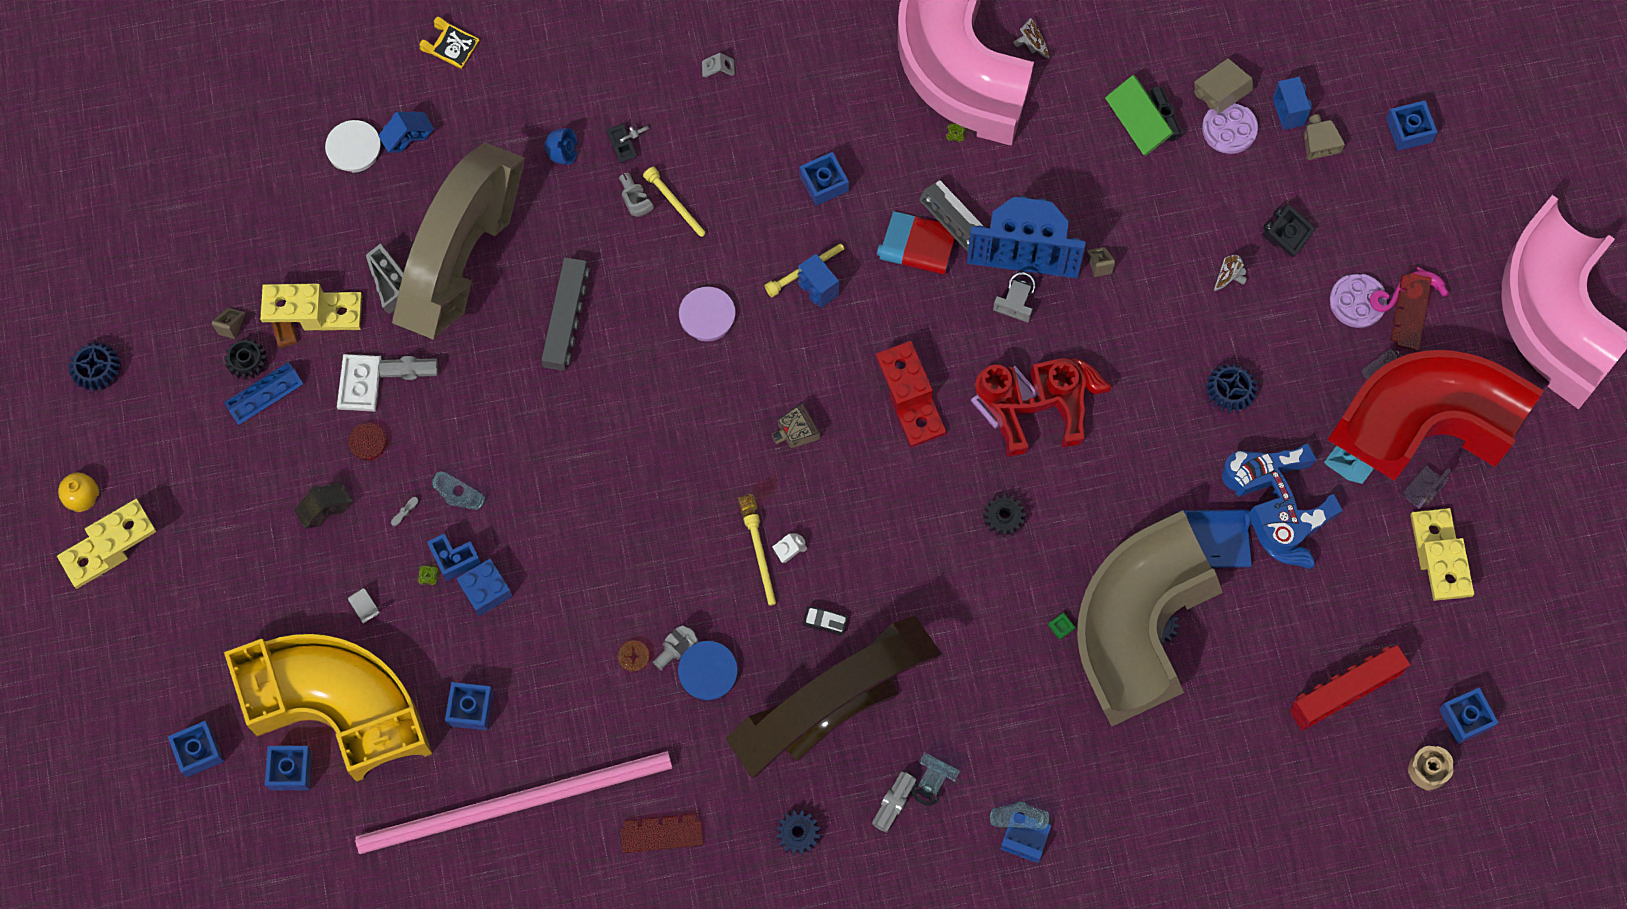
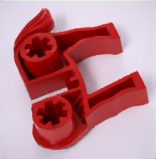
M1060 358L1032 365L1030 375L1036 393L1035 399L1029 398L1022 401L1014 367H1008L1007 369L1002 365H991L978 374L975 381L976 393L995 416L999 424L1000 432L1006 442L1007 457L1026 454L1029 448L1016 414L1035 413L1056 406L1064 421V435L1061 441L1062 448L1081 445L1084 440L1083 418L1085 408L1083 399L1085 386L1094 395L1110 392L1112 388L1091 365L1082 360Z

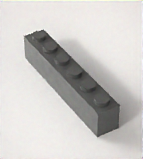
M564 258L541 360L543 368L566 371L567 365L571 363L572 355L569 353L570 349L574 348L575 337L573 335L574 330H578L579 326L577 316L578 313L582 312L583 302H581V298L586 294V285L584 284L585 280L589 279L590 268H588L587 262L584 260Z

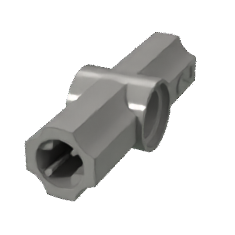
M404 356L401 360H380V377H401L405 380H413L417 376H438V360L417 359L412 356Z
M901 771L892 789H889L881 803L882 806L872 822L873 826L881 831L888 832L897 814L899 815L907 801L906 798L915 785V778Z

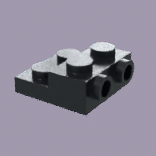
M1288 204L1283 207L1279 206L1273 212L1275 217L1272 221L1269 220L1264 224V232L1261 235L1272 245H1279L1288 255L1295 257L1315 228Z

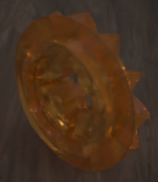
M628 641L620 647L618 661L625 670L635 672L642 670L648 664L649 651L642 642ZM633 649L636 655H639L635 659L634 664L631 658H628V656L632 655Z

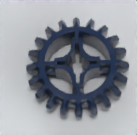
M94 341L93 345L87 342V347L84 348L80 345L81 350L79 352L74 350L76 356L70 357L72 362L68 364L70 368L69 374L72 376V381L78 387H82L86 391L89 388L93 392H95L96 388L102 391L104 385L109 387L110 381L115 382L114 376H119L117 370L121 369V366L118 364L120 359L117 357V352L111 346H106L103 342L100 345L96 341ZM99 355L106 356L108 358V362H104L103 360H101L99 358ZM81 371L88 372L90 377H83Z
M1234 362L1231 367L1226 363L1224 368L1219 365L1217 371L1212 370V376H1208V383H1206L1205 387L1208 389L1206 395L1210 396L1209 402L1215 401L1214 408L1220 405L1221 412L1226 408L1228 413H1231L1232 409L1238 413L1240 409L1244 411L1247 406L1252 405V400H1255V393H1257L1258 389L1255 387L1257 381L1253 380L1254 374L1248 375L1249 368L1244 371L1242 370V365L1237 368ZM1232 376L1233 378L1225 379L1223 377ZM1239 380H1241V381L1243 382V384L1245 385L1246 389H1244V386H1242V385L1239 383ZM1235 383L1233 386V390H1231V393L1229 394L1230 386H1232V384ZM1217 387H1219V390L1223 391L1225 396H1222L1220 394ZM1232 397L1240 398L1237 400H1230Z

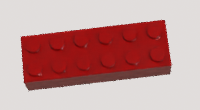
M1390 645L1385 647L1376 657L1371 655L1363 660L1364 663L1359 665V667L1355 664L1348 668L1347 672L1342 676L1337 674L1332 677L1325 686L1321 683L1314 687L1309 695L1303 693L1298 696L1296 701L1292 703L1293 706L1290 709V713L1300 729L1303 731L1403 675L1409 668L1410 663L1398 645L1393 648Z

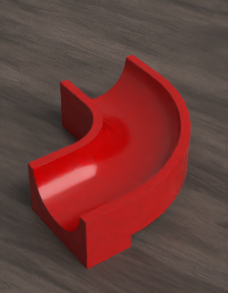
M1448 350L1411 353L1385 364L1367 379L1329 436L1328 441L1394 481L1409 463L1420 443L1433 435H1451L1464 440L1462 445L1464 449L1496 467L1513 446L1517 431L1542 396L1544 390L1495 362L1469 353Z

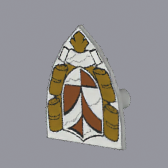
M1029 18L1020 29L1023 36L1015 40L1014 45L1019 47L1025 43L1031 53L1038 51L1044 57L1049 58L1045 41L1033 20Z
M1231 255L1224 258L1214 291L1225 287L1233 279L1241 284H1245L1247 278L1243 275L1246 274V270L1242 268L1244 263L1240 256Z

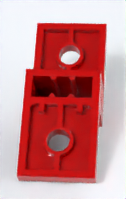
M909 341L877 353L876 359L890 389V401L910 447L946 435V430L932 400L933 390L912 342ZM902 361L906 364V367L898 369L895 364ZM923 419L927 424L924 427H919L916 425V421Z

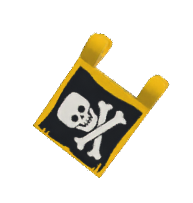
M436 17L434 26L437 29L443 30L434 46L426 40H422L419 44L420 50L462 69L480 40L448 24L442 18Z

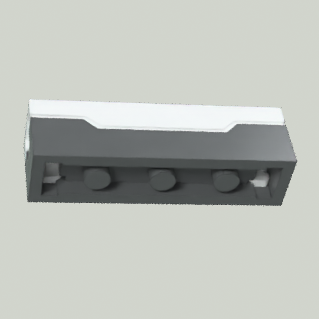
M941 181L925 188L919 201L968 252L971 226L983 225Z

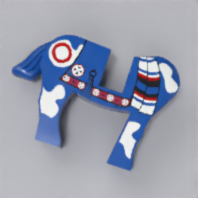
M1304 444L1296 450H1284L1279 453L1251 451L1232 453L1226 459L1224 469L1222 470V480L1229 489L1236 491L1235 493L1240 497L1273 486L1275 489L1272 493L1273 496L1279 497L1254 506L1248 513L1256 535L1264 549L1274 559L1284 564L1312 569L1315 566V560L1310 550L1297 546L1304 538L1314 534L1323 524L1335 519L1342 512V509L1335 495L1332 494L1315 509L1297 510L1293 494L1281 473L1310 468L1316 458L1309 444Z

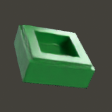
M1064 612L1048 623L1049 628L1059 640L1076 628Z

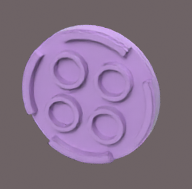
M1236 103L1220 114L1214 109H1209L1202 124L1203 136L1207 143L1215 150L1227 154H1235L1248 149L1253 144L1258 131L1257 119L1249 108Z
M1346 275L1336 282L1331 291L1330 306L1332 312L1342 323L1356 328L1371 326L1381 319L1384 312L1374 310L1370 305L1369 298L1374 291H1385V289L1375 278L1369 275ZM1379 298L1378 301L1381 305H1387V299Z
M697 288L687 294L681 302L679 308L680 323L684 331L697 338V340L714 341L725 336L734 324L735 307L733 301L724 291L718 288Z

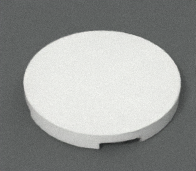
M359 120L346 121L337 125L329 133L325 144L326 154L330 162L337 169L352 171V173L368 169L377 161L376 159L381 149V140L377 131L370 124Z

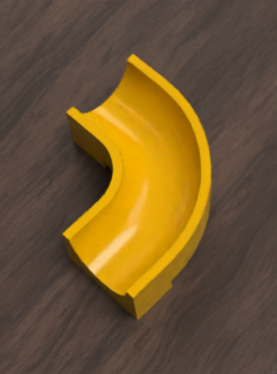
M302 634L279 637L269 641L260 639L224 652L246 725L256 736L303 720L323 722L336 731V737L347 771L356 782L364 779V775L374 767L390 760L409 755L428 756L432 754L419 713L401 681L382 660L354 643L325 635Z

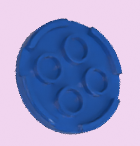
M714 641L698 642L690 646L683 653L678 666L679 680L684 690L693 697L705 701L716 700L726 695L733 687L737 678V663L731 651L724 645Z

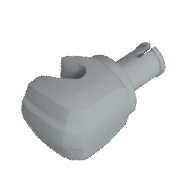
M624 173L627 180H625L622 174L619 177L625 189L622 192V197L630 214L640 217L651 212L654 209L653 204L647 198V195L643 193L642 186L634 184L630 173Z
M684 625L677 627L665 639L663 643L665 650L653 661V664L662 671L673 658L680 660L683 653L690 646L698 643L695 632Z

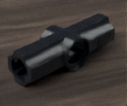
M1163 87L1153 88L1147 94L1174 132L1167 141H1176L1183 136V133L1174 115V107L1169 103Z

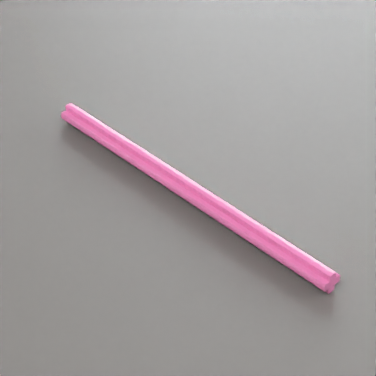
M668 751L356 836L355 842L358 853H367L672 769Z

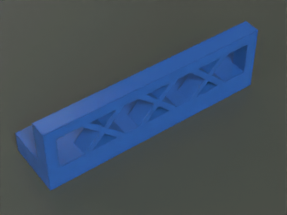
M287 362L228 399L224 404L239 425L303 385V382L294 368Z

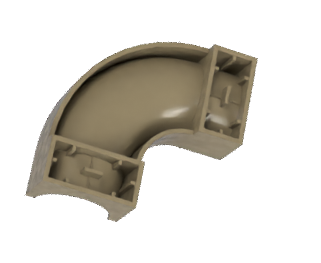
M484 142L466 155L451 171L433 199L411 248L398 293L393 324L435 339L464 315L472 284L471 280L462 277L466 262L475 243L484 232L495 236L510 224L525 162L524 157Z
M1180 511L1139 531L1121 543L1100 565L1085 591L1078 618L1077 636L1079 653L1086 675L1111 726L1117 725L1184 693L1163 649L1162 636L1165 625L1169 618L1181 607L1186 606L1188 610L1223 593L1217 575L1209 565L1184 511Z

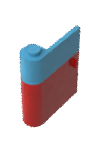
M893 211L883 245L879 244L877 255L880 256V260L945 275L955 238L940 222Z

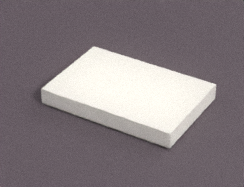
M343 354L337 401L338 410L376 411L381 356Z

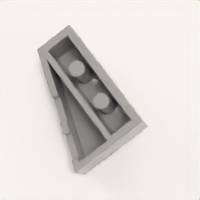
M379 244L366 254V258L376 283L382 308L388 314H391L396 307L404 271L390 253Z

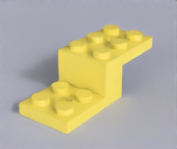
M320 284L263 285L260 318L262 322H300L304 330H361V292L324 293ZM279 300H286V304L283 307L276 306ZM340 308L347 309V312L345 314H337V311Z
M135 499L85 528L89 537L57 555L72 584L78 589L126 561L128 558L124 551L156 533V530L139 501ZM128 521H133L134 526L126 530L124 528L125 524ZM83 558H88V564L84 567H80V560H82Z
M1450 508L1412 512L1410 516L1421 570H1428L1433 601L1473 597L1474 590L1463 538L1456 539ZM1429 526H1436L1439 533L1432 534L1429 531ZM1445 575H1453L1455 583H1448Z

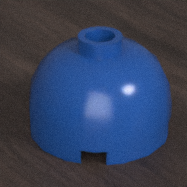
M560 128L553 130L548 135L544 143V150L551 161L561 165L574 163L578 152L574 151L575 145H578L575 132L572 129Z

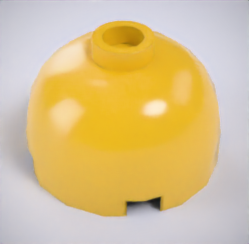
M72 473L63 478L59 484V499L69 510H74L75 512L86 511L96 503L95 500L99 496V488L90 476L84 473Z

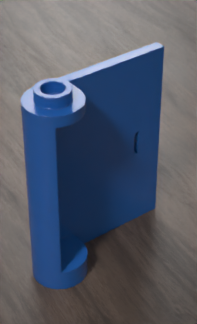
M1248 509L1177 511V513L1184 511L1211 568L1252 566L1248 535L1249 525H1252L1248 515Z

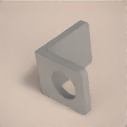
M722 53L702 61L703 77H708L719 71L731 76L735 75L734 59ZM725 60L729 63L730 69L726 68Z
M364 588L348 597L349 602L363 623L380 613Z

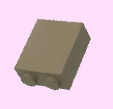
M1229 58L1194 82V92L1197 98L1205 101L1210 109H1214L1219 114L1253 91L1252 78Z

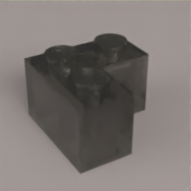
M331 483L321 487L314 486L309 490L307 496L300 500V504L294 511L305 529L319 527L329 515L344 513L353 503V500L343 483Z

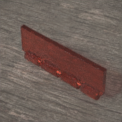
M1414 273L1401 276L1399 288L1406 291H1399L1396 306L1403 308V310H1395L1393 321L1394 325L1400 327H1392L1390 338L1391 341L1397 342V346L1419 350L1431 284L1430 277Z
M696 813L682 815L683 823H679L678 815L662 817V825H659L658 817L642 819V827H639L638 819L625 820L624 829H620L622 853L702 846L701 821H697Z

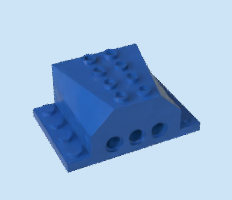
M1025 196L1013 197L992 212L990 229L980 225L971 226L967 264L1078 279L1085 241H1081L1078 238L1066 239L1069 221L1052 202L1046 199H1029Z

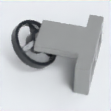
M1018 272L1013 275L1009 282L1010 290L1007 298L1003 299L997 296L993 310L1029 322L1032 309L1024 306L1027 297L1032 295L1036 287L1033 276L1026 272ZM1017 275H1027L1031 278L1032 282L1027 283L1025 280H1019ZM1031 285H1033V290H1032V292L1029 294V291H1030V289H1031Z

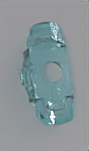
M437 472L432 480L433 487L440 492L439 494L446 500V503L451 506L455 505L478 510L484 503L485 498L481 493L445 472ZM456 486L464 488V493L461 496L454 495L453 490Z
M1017 802L1005 807L993 808L990 814V821L993 826L1000 828L1041 830L1048 827L1049 813L1048 811L1025 804V802ZM1018 812L1024 813L1026 817L1025 821L1021 824L1014 821V815Z

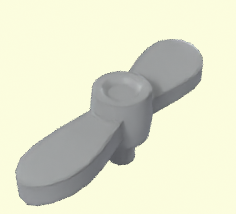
M631 126L629 128L631 131L630 135L620 139V142L622 143L631 137L634 139L639 136V133L649 129V127L645 126L639 130H634Z
M416 497L411 498L406 506L401 508L400 513L391 520L392 526L399 525L402 519L409 515V511L418 505Z

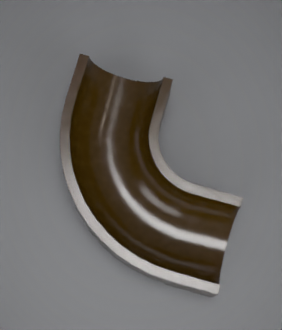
M916 616L894 622L868 647L827 670L780 705L748 716L725 739L751 778L757 777L785 750L791 754L795 761H798L831 731L851 717L870 707L894 699L898 692L893 683V676L938 659L942 653Z

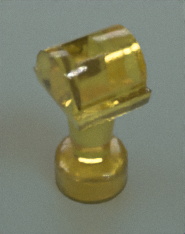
M752 493L738 498L743 517L756 514V509L758 508Z

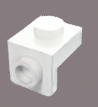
M788 534L775 544L773 549L781 562L786 563L799 552H805L807 547L801 535Z

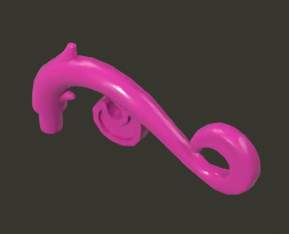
M1417 267L1418 271L1407 275L1401 280L1388 305H1381L1378 300L1381 297L1389 299V294L1380 290L1374 291L1369 301L1374 310L1387 312L1396 304L1402 292L1409 299H1417L1422 295L1423 288L1420 284L1414 283L1413 289L1409 286L1410 283L1418 280L1429 282L1428 285L1434 286L1436 290H1439L1442 297L1447 296L1449 292L1445 287V282L1437 274Z

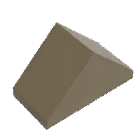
M1106 247L1087 250L1094 277L1112 274L1115 260Z
M231 308L224 310L212 321L217 334L236 339L244 320L245 312Z

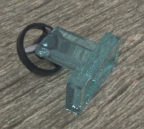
M924 753L920 764L928 768L921 781L914 785L912 795L919 803L931 806L939 801V789L945 778L947 777L956 782L960 771ZM917 794H921L924 798H929L930 801L921 799Z

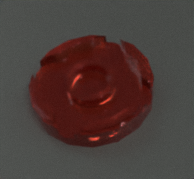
M360 424L349 435V449L358 459L360 458L365 461L377 459L383 454L387 446L386 434L376 424Z

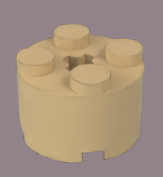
M1425 746L1412 757L1408 767V773L1412 781L1427 791L1440 788L1451 778L1454 771L1452 756L1447 750L1439 746ZM1430 765L1434 767L1433 770L1429 769Z

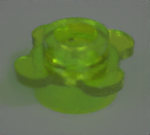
M958 124L948 125L947 129L949 131L946 139L948 141L957 140L962 142L964 140L963 132H965V127Z
M421 566L419 568V578L417 579L418 583L421 585L424 583L435 585L438 569L436 567Z

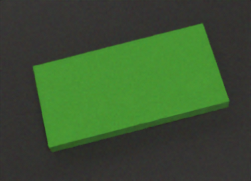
M1132 75L1105 97L1144 156H1147L1174 134L1135 75Z

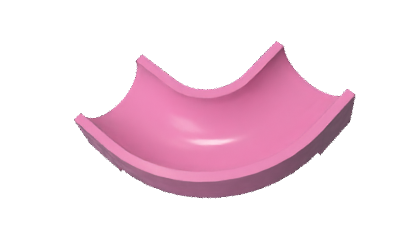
M901 0L898 16V50L904 71L919 96L943 117L962 127L977 131V137L1012 146L1031 84L1034 62L994 52L977 39L973 31V25L981 0Z
M1552 195L1527 225L1508 257L1502 280V306L1506 324L1520 352L1531 366L1550 382L1547 387L1579 409L1626 351L1627 332L1602 315L1592 304L1587 292L1589 273L1615 239L1610 235L1605 238H1592L1574 229L1561 216L1557 206L1558 198Z

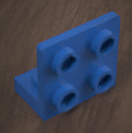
M1013 812L1000 850L1039 863L1051 825Z

